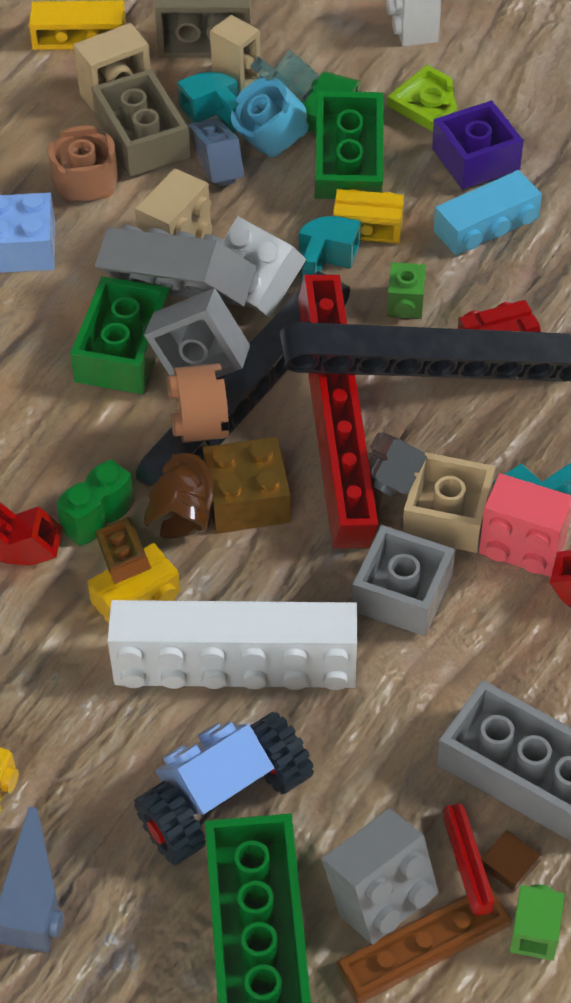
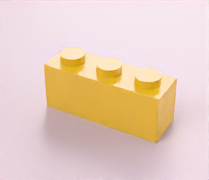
M124 0L32 1L29 29L33 50L74 49L73 44L126 25Z

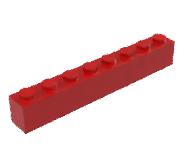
M304 275L298 298L301 322L347 324L340 275ZM308 373L332 549L370 548L378 527V519L356 376L349 374Z

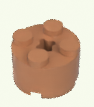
M76 126L60 132V138L54 143L53 140L50 142L48 155L53 186L61 194L62 200L74 203L98 198L106 199L112 196L113 188L118 180L115 144L112 137L107 133L106 136L98 133L97 128L91 126Z
M220 363L174 368V375L166 377L169 399H176L177 413L171 414L173 436H181L182 443L223 439L229 436L228 430L221 431V423L229 421L224 379H216L215 371L222 370Z

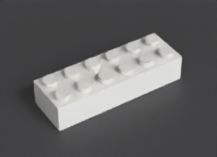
M111 600L108 648L114 685H123L128 688L165 686L171 689L183 686H204L209 689H219L222 687H246L248 689L286 687L291 690H299L305 687H324L330 690L356 688L357 602Z

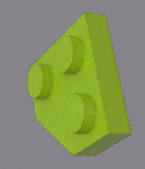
M427 64L387 96V107L433 132L435 118L457 112L452 78Z

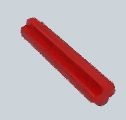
M456 803L453 806L447 805L442 811L443 820L471 911L476 916L490 914L495 909V900L465 807L460 803Z

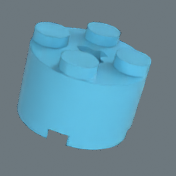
M260 78L247 85L238 95L235 101L239 104L236 112L233 110L231 112V122L233 127L253 147L273 158L290 147L298 138L303 137L308 131L309 124L306 121L307 112L304 104L281 80L273 78L274 80L267 81L265 78Z

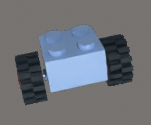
M271 712L252 725H234L232 721L222 726L220 723H217L197 735L200 739V742L187 748L185 745L179 746L163 756L165 764L155 770L161 783L134 799V806L138 811V818L143 822V828L150 834L151 841L157 845L158 851L162 855L164 854L169 863L171 862L174 866L178 865L205 847V835L199 829L201 825L194 818V814L207 813L262 776H265V781L269 785L272 784L273 789L276 792L279 791L282 795L312 777L314 774L312 768L314 766L313 762L308 759L310 754L308 750L303 748L302 744L304 743L300 737L297 738L295 735L296 730L292 725L288 726L287 720L283 716L280 718L279 713Z

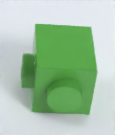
M391 262L387 305L388 317L422 319L426 264Z
M541 884L531 886L520 885L510 953L554 961L559 941L565 893L554 891L551 887Z

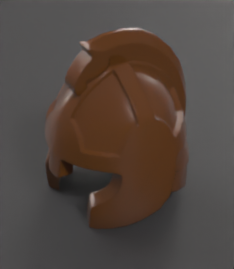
M191 453L172 454V459L163 467L162 471L164 474L150 488V501L145 511L144 525L149 526L154 520L173 511V516L162 522L160 537L169 539L181 538L192 534L195 530L206 532L214 493L213 477L210 469L197 455Z

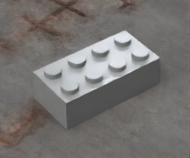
M123 225L122 229L107 227L95 264L96 268L115 279L170 288V296L190 298L215 288L225 304L245 306L257 266L244 258L245 253L226 247L224 245L225 240L214 235L205 234L202 239L183 231H177L176 235H170L163 230L149 228L148 232H144L131 225Z
M482 679L440 738L437 766L571 841V727Z

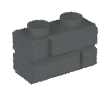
M384 432L377 433L370 446L372 452L367 453L372 486L392 497L396 490L403 494L409 493L416 479L414 473L420 472L427 458L425 452Z

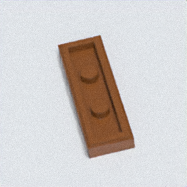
M130 517L96 530L95 535L114 584L151 569Z

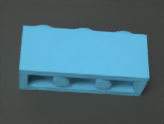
M517 170L436 206L433 231L457 256L538 219L542 193Z

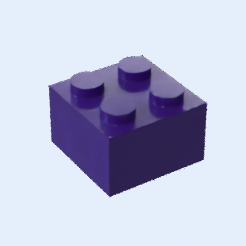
M492 100L434 119L432 150L462 190L520 170L524 140Z

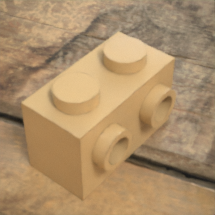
M233 15L228 16L210 30L212 72L223 73L234 78L238 82L239 95L247 85L261 78L260 30Z

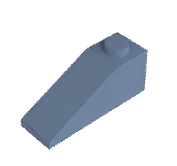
M219 118L187 124L205 175L212 183L225 186L235 183L236 178L244 177L239 139Z
M28 807L0 896V944L48 953L52 938H59L61 934L64 912L59 910L38 810L34 807Z

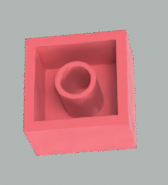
M499 473L484 507L479 554L497 562H506L524 568L534 574H543L551 577L557 552L563 551L567 541L571 518V495Z

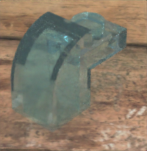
M288 50L275 68L271 67L259 56L251 65L259 74L257 79L265 78L269 81L277 78L281 80L300 101L309 96L313 79L319 78V75L307 63L290 50Z

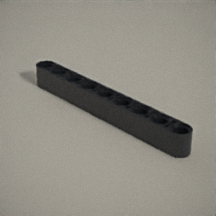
M316 272V273L313 274V275H326V274L321 273V272ZM341 282L344 305H346L351 290L348 285ZM301 288L249 343L250 348L243 368L217 378L224 379L229 422L221 423V431L228 430L230 435L288 371L281 345L280 331L289 324L301 322L298 306ZM171 427L141 460L136 471V479L151 488L164 474L162 471L163 467L172 459V454L191 453L204 461L203 447L220 445L226 438L182 443L181 436H173Z
M309 322L292 323L280 331L286 367L289 371L295 373L571 381L570 333Z

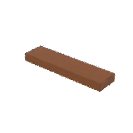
M492 888L495 909L490 914L474 915L471 911L467 895L379 939L373 945L369 944L336 961V969L355 1002L363 1003L509 927L512 919Z

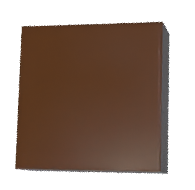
M506 830L481 860L484 869L512 891H515L539 864L541 854Z

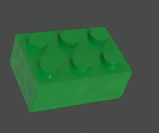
M317 91L314 199H336L337 189H357L366 192L382 193L383 92Z
M102 276L70 352L74 382L143 395L157 359V355L145 338L144 333L153 312L171 306L170 288Z

